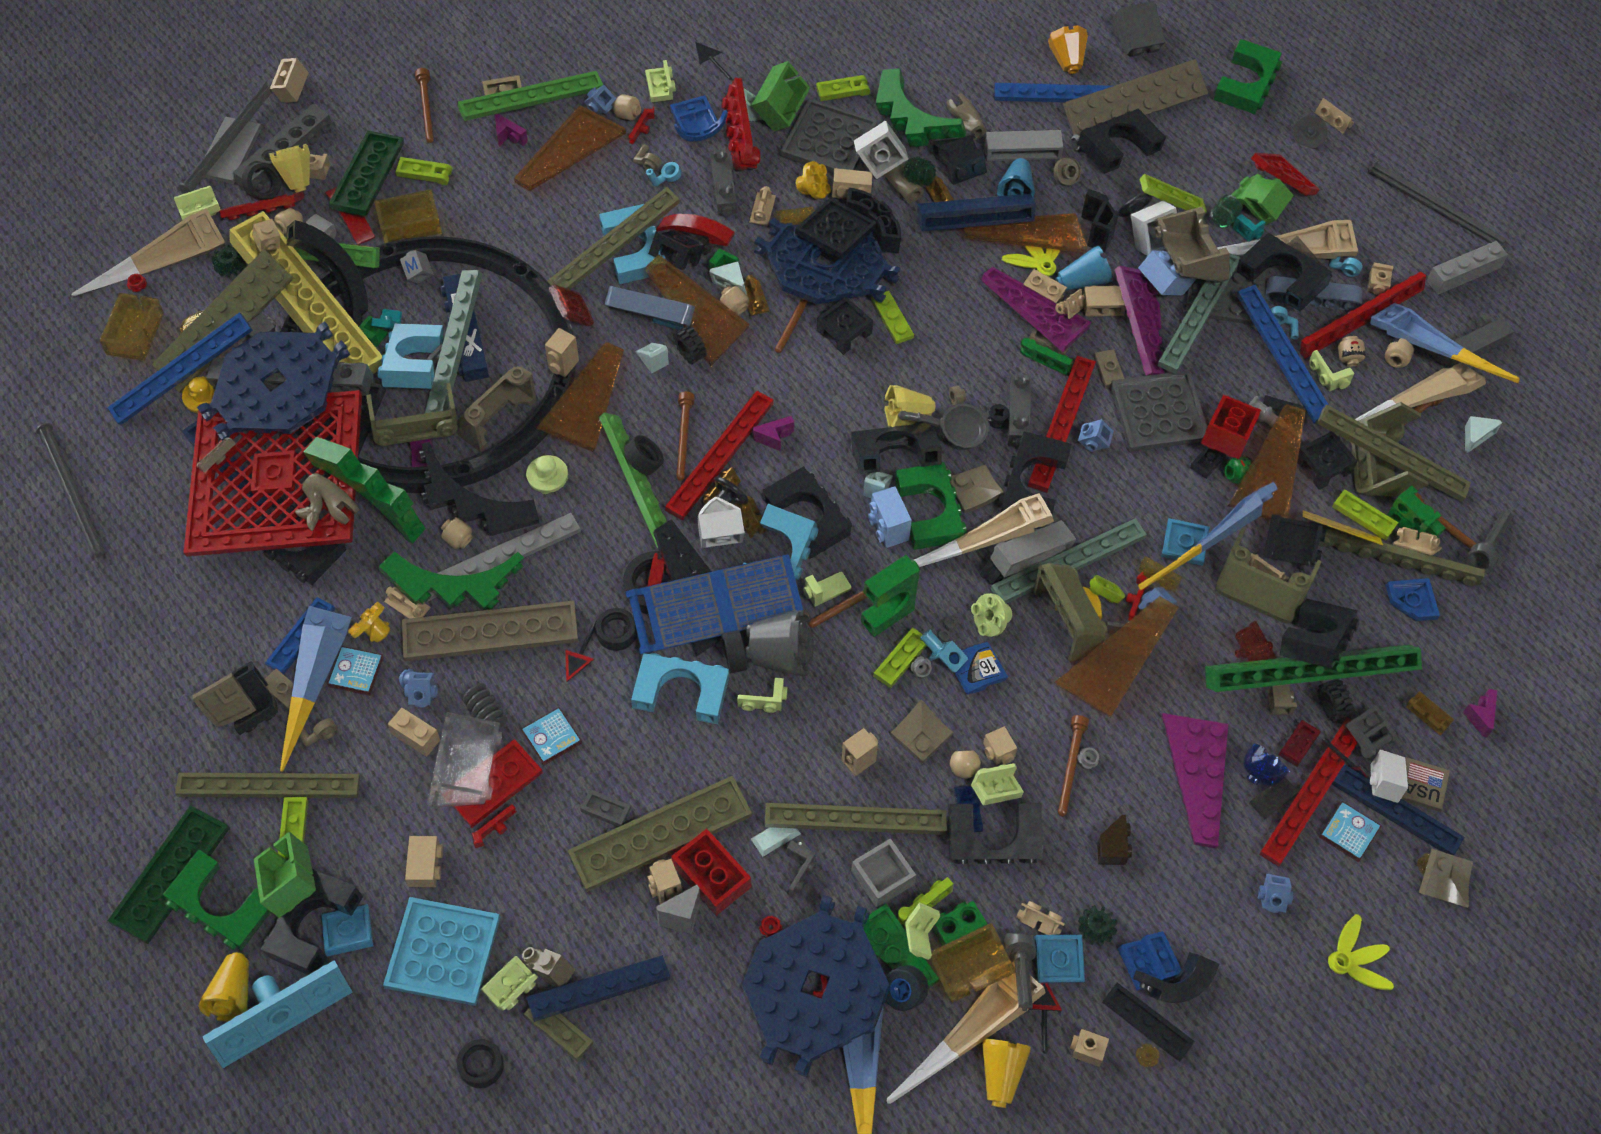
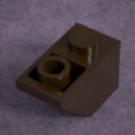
M1121 815L1100 835L1097 842L1098 865H1126L1128 858L1132 857V845L1128 844L1131 826L1126 821V815Z

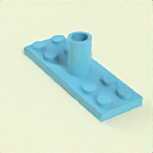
M335 960L322 966L310 975L301 978L282 991L274 977L269 975L263 976L252 985V990L259 1004L234 1017L222 1026L213 1029L204 1035L203 1039L221 1067L224 1068L351 994L352 990Z

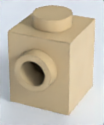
M273 219L253 224V239L260 252L263 249L272 251L280 248V234Z
M1005 726L985 735L983 744L986 748H984V751L989 760H993L995 765L1000 763L1008 764L1014 760L1017 747Z
M1081 1029L1079 1036L1074 1035L1070 1049L1074 1050L1072 1057L1100 1067L1109 1038Z

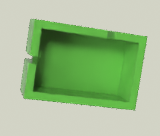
M789 61L772 67L751 104L773 131L790 127L796 116L795 113L798 112L810 90V86L801 76L784 81L798 75V72Z
M290 832L273 844L274 848L289 858V860L283 858L271 847L254 858L260 904L279 918L290 912L297 904L310 897L316 891L308 846Z

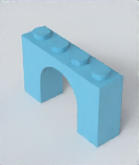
M644 204L599 214L603 235L605 236ZM654 225L638 236L646 243L643 249L634 254L613 258L614 270L619 284L664 274V267L667 266L665 256L660 254L662 248H660L657 257L648 254L656 232Z
M394 324L393 331L389 332V343L385 345L386 354L382 355V366L378 368V378L382 379L383 387L432 389L435 378L433 360L406 359L403 357L418 352L433 353L441 343L443 344V325Z
M768 504L760 524L763 528L782 534L791 541L793 550L790 560L795 579L798 580L803 570L801 568L802 562L807 560L811 549L808 547L811 540L814 541L816 539L819 529H817L815 521Z
M643 653L631 698L632 708L654 712L658 694L663 684L670 679L684 677L693 680L701 690L696 709V719L698 721L718 724L729 681V669L721 665L710 666L699 661L689 662L683 661L678 657L667 658L656 653Z

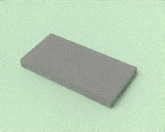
M224 118L208 152L233 123L235 118ZM248 121L204 178L234 184L233 171L246 161L262 129L261 124Z

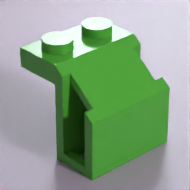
M1256 174L1252 177L1247 176L1240 182L1241 186L1231 194L1232 198L1227 205L1235 209L1245 204L1259 221L1264 220L1266 222L1265 225L1277 220L1294 195L1280 179L1274 178V180H1269L1260 174Z

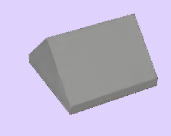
M698 885L656 906L660 926L692 934L701 905L700 888Z

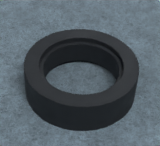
M660 551L643 553L628 564L623 577L625 592L636 589L635 583L637 578L644 571L651 569L655 553H658V559H662ZM638 596L641 613L648 614L644 596Z

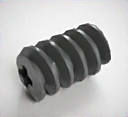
M478 683L464 694L463 702L467 705L473 718L476 719V723L480 725V729L485 733L493 732L503 727L508 719L506 716H502L504 713L501 709L498 710L499 704L494 703L495 698L489 696L491 693L488 689H485L486 684Z

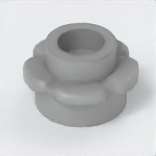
M917 657L911 664V671L917 677L928 676L932 669L930 660L924 657Z
M1083 748L1080 750L1078 762L1084 768L1091 769L1098 765L1099 754L1095 749Z

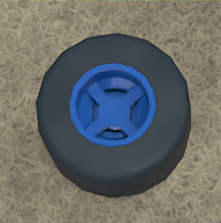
M909 965L893 969L886 975L891 987L885 1001L893 1009L899 1011L911 1010L919 1006L926 999L929 988L927 978L918 968Z

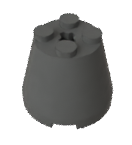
M795 610L748 624L747 636L749 637V646L746 647L747 659H751L755 666L796 676H807L809 674L807 665H812L814 650L813 633H811L807 623L811 619L809 613L806 610Z

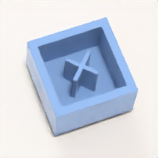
M1152 250L1138 267L1161 295H1183L1196 280V278L1182 277L1180 273L1177 274L1174 263L1167 251Z
M896 487L873 493L871 503H869L870 513L868 518L871 525H875L877 528L876 535L879 542H883L885 547L888 548L909 541L912 520Z

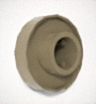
M1062 158L1058 160L1054 167V177L1059 184L1063 186L1073 185L1079 180L1081 167L1076 159Z

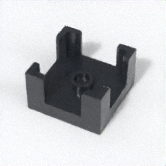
M672 228L655 232L648 254L657 257L663 244L662 251L673 253L674 250L678 251L674 267L683 270L686 268L688 260L692 266L699 264L705 244Z
M845 297L817 317V332L824 337L826 330L837 340V350L844 355L851 350L852 340L863 332L865 339L872 334L873 320L849 298Z
M1332 431L1300 447L1295 458L1300 467L1306 461L1316 473L1313 483L1319 490L1328 486L1330 479L1344 472L1343 477L1350 475L1358 462L1340 438Z

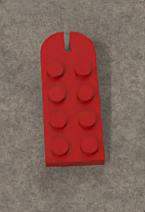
M735 77L732 84L728 87L726 97L722 99V108L728 112L725 122L727 125L726 136L729 137L728 148L731 151L733 167L735 170L745 171L746 169L757 168V164L760 163L761 153L758 147L753 146L742 78Z

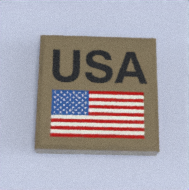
M1406 757L1408 789L1401 799L1408 803L1441 812L1450 770Z

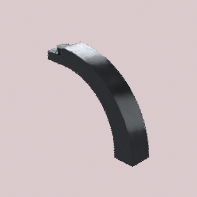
M294 220L287 226V245L306 251L329 269L341 289L345 311L359 327L363 323L361 316L368 311V299L363 279L354 261L342 246L325 232L307 223Z

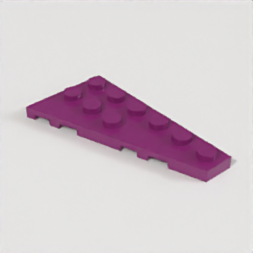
M1119 266L1115 269L1116 279L1120 286L1127 316L1131 323L1132 334L1136 340L1137 351L1141 357L1143 371L1146 376L1165 374L1164 369L1158 366L1159 360L1163 355L1160 351V345L1163 344L1162 337L1159 336V330L1162 329L1160 304L1156 299L1159 291L1139 269Z
M991 267L982 276V282L1062 352L1069 348L1090 328L1091 321L1078 314H1075L1070 319H1068V314H1059L1055 309L1056 303L994 267Z
M1162 713V720L1165 725L1166 736L1169 741L1194 845L1217 849L1228 724Z

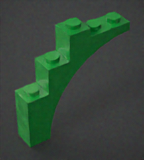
M900 68L882 70L876 99L877 108L880 115H891V122L897 131L906 130L905 135L909 147L928 146V141L934 139L965 137L966 129L962 119H948L924 113L907 100L904 95L905 81Z
M316 437L303 451L313 466L337 477L377 507L408 542L413 544L426 529L411 507L414 503L406 491L386 483L378 469L360 463L350 448Z
M394 551L379 565V570L415 605L426 603L432 596L430 593L433 592L449 609L453 606H460L466 599L464 597L466 595L484 611L487 609L492 610L499 603L500 593L496 589H502L509 581L507 578L512 573L516 575L524 567L522 565L524 557L517 552L507 561L490 570L472 575L452 576L423 570L409 563Z

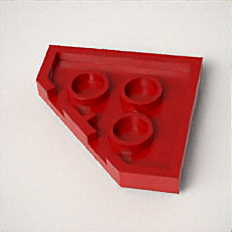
M1255 153L1251 158L1256 163L1255 167L1260 171H1266L1280 179L1282 183H1287L1296 188L1305 196L1316 195L1320 190L1281 154Z

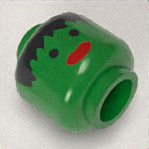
M1248 456L1240 457V459L1232 458L1225 466V476L1233 484L1251 482L1257 471L1256 464Z

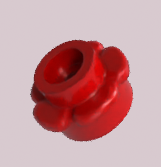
M132 274L127 279V287L133 292H140L141 289H145L147 286L146 279L140 274Z
M767 916L761 921L759 929L762 935L769 937L782 931V925H780V920L777 917Z

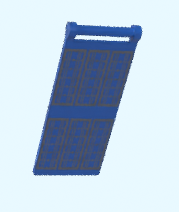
M788 554L625 592L627 599L630 600L639 637L640 655L719 637L727 632L747 630L748 624H753L756 621L795 610H803ZM644 595L656 643L653 645H649L638 596Z

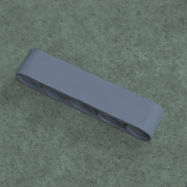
M1269 277L1266 280L1267 300L1270 301L1271 299L1276 300V302L1285 303L1286 290L1297 278ZM1329 282V285L1309 304L1316 307L1355 310L1362 306V288L1355 285Z
M609 286L605 306L615 307L619 310L685 326L691 325L695 306L613 286Z

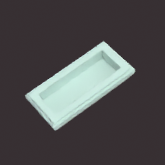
M769 827L752 837L751 841L762 857L801 833L798 829Z

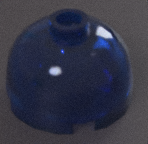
M1254 743L1246 753L1243 762L1244 769L1249 774L1246 778L1256 786L1259 783L1264 786H1274L1280 783L1289 773L1288 768L1275 755L1264 752L1266 750L1264 747Z

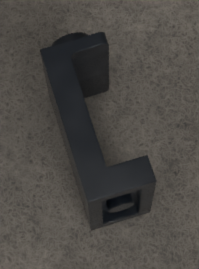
M1272 514L1263 556L1314 567L1315 562L1321 559L1322 550H1318L1319 543L1325 540L1326 530L1322 529L1323 524L1321 523L1314 524Z

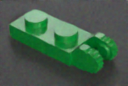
M1028 337L1023 338L1021 341L1020 353L1025 355V357L1066 376L1071 372L1073 359L1052 351L1048 347L1036 344L1035 340Z

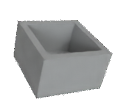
M891 838L852 861L851 872L876 908L915 885V872Z

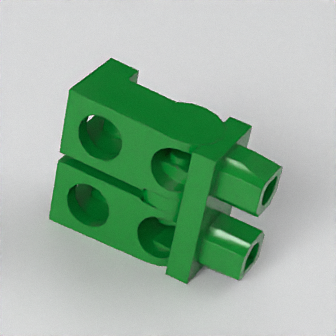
M1410 486L1397 497L1387 516L1399 522L1398 526L1400 528L1407 527L1417 530V538L1420 537L1421 532L1436 535L1439 538L1438 536L1446 529L1438 521L1442 515L1438 511L1434 513L1431 506L1424 504L1415 496L1418 491L1413 486Z

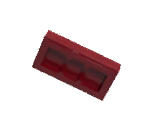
M1301 720L1278 755L1298 767L1321 731Z

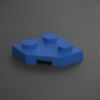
M1429 578L1387 582L1386 589L1391 605L1415 621L1437 620L1440 614Z

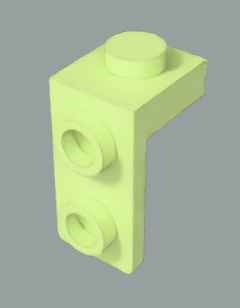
M1318 350L1312 352L1309 360L1310 368L1317 372L1320 383L1326 386L1328 391L1337 388L1344 389L1350 385L1354 375L1351 368L1332 373Z
M843 572L836 573L819 582L811 575L805 578V587H803L805 596L811 600L814 607L851 590V585Z
M775 678L773 697L738 695V707L745 711H753L754 709H763L768 713H774L777 710L781 711L782 700H787L788 687H784V678Z
M920 902L905 921L909 951L913 955L929 960L932 954L928 933L940 918V912Z

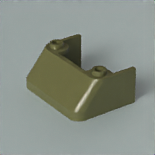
M446 383L449 410L375 421L371 394L366 395L374 442L381 446H388L424 439L448 437L456 433L458 427L451 384Z
M1399 402L1358 422L1382 435L1386 434V437L1398 442L1404 435V424L1420 418L1421 413ZM1351 442L1352 454L1358 460L1354 468L1357 492L1365 496L1398 497L1410 486H1413L1416 490L1428 486V481L1410 471L1395 476L1394 465Z
M1242 527L1216 583L1217 592L1226 598L1280 622H1293L1322 561L1317 560L1310 576L1298 572L1290 577L1289 582H1286L1248 565L1251 560V553L1245 547L1240 546L1246 528Z
M1053 563L1039 566L1033 593L1036 596L1048 591L1072 636L1073 644L1068 658L1069 662L1071 663L1101 652L1106 633L1108 632L1107 626L1098 617L1079 581L1077 570L1070 565Z

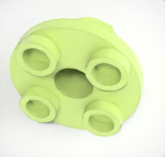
M551 455L541 456L529 464L526 472L527 481L534 490L542 494L555 492L562 488L568 480V469L566 464L558 457Z
M993 593L982 595L971 607L978 632L982 636L992 637L1000 635L1005 630L1007 623L1012 619L1010 606L1005 604L1000 596Z

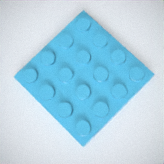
M409 897L384 980V988L476 1006L499 925L500 914Z

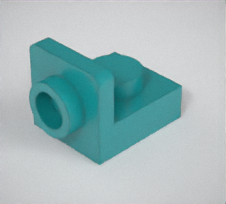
M1240 214L1236 217L1233 230L1250 242L1254 239L1258 240L1264 234L1263 229L1266 222L1262 220L1255 225L1250 219Z
M383 309L380 319L372 318L371 326L393 330L394 324H401L402 312Z

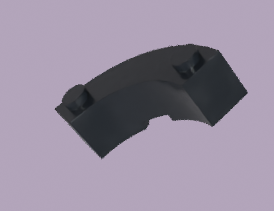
M849 187L846 206L877 222L876 229L873 232L878 238L881 251L899 253L901 227L898 219L896 220L892 214V209L884 201L880 202L873 198L871 193Z

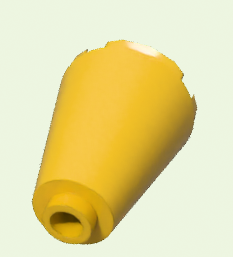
M234 952L225 957L200 999L198 1007L204 1015L210 1017V1014L218 1016V1021L228 1022L248 1010L249 960L244 954Z
M983 1039L987 1100L992 1101L991 1106L1006 1108V1104H1011L1031 1047L1019 1043L1016 1045L1008 1041Z

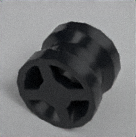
M1002 404L993 405L990 408L988 417L990 426L996 429L1004 428L1008 423L1009 409Z
M992 560L980 573V576L983 579H988L991 585L1000 582L1004 578Z

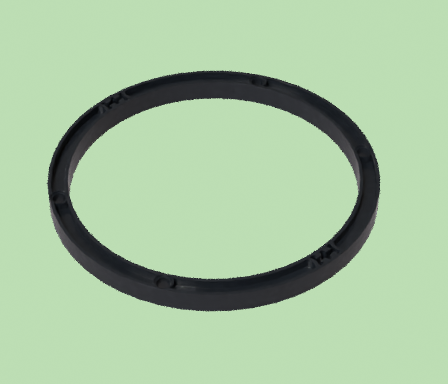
M455 237L408 238L375 246L380 248L379 268L356 266L362 279L383 270L401 266L400 259L413 250L426 254L429 262L445 261L477 266L505 277L529 294L547 317L553 333L560 328L573 335L571 322L562 317L550 290H555L547 280L523 260L495 246ZM330 271L319 277L334 298L342 293L335 277ZM288 314L280 332L303 333ZM576 365L567 374L566 378L560 374H553L549 388L541 403L526 422L514 433L497 445L477 455L441 465L444 471L456 483L464 487L487 479L507 469L526 456L549 434L559 420L573 388ZM309 421L303 427L307 429L312 423ZM298 429L293 434L294 437L297 438L303 431ZM316 430L312 434L317 437L320 432ZM308 437L302 445L306 447L312 439ZM358 457L360 463L378 469L386 483L402 488L406 493L425 492L424 485L431 484L427 482L425 475L428 467L389 466Z

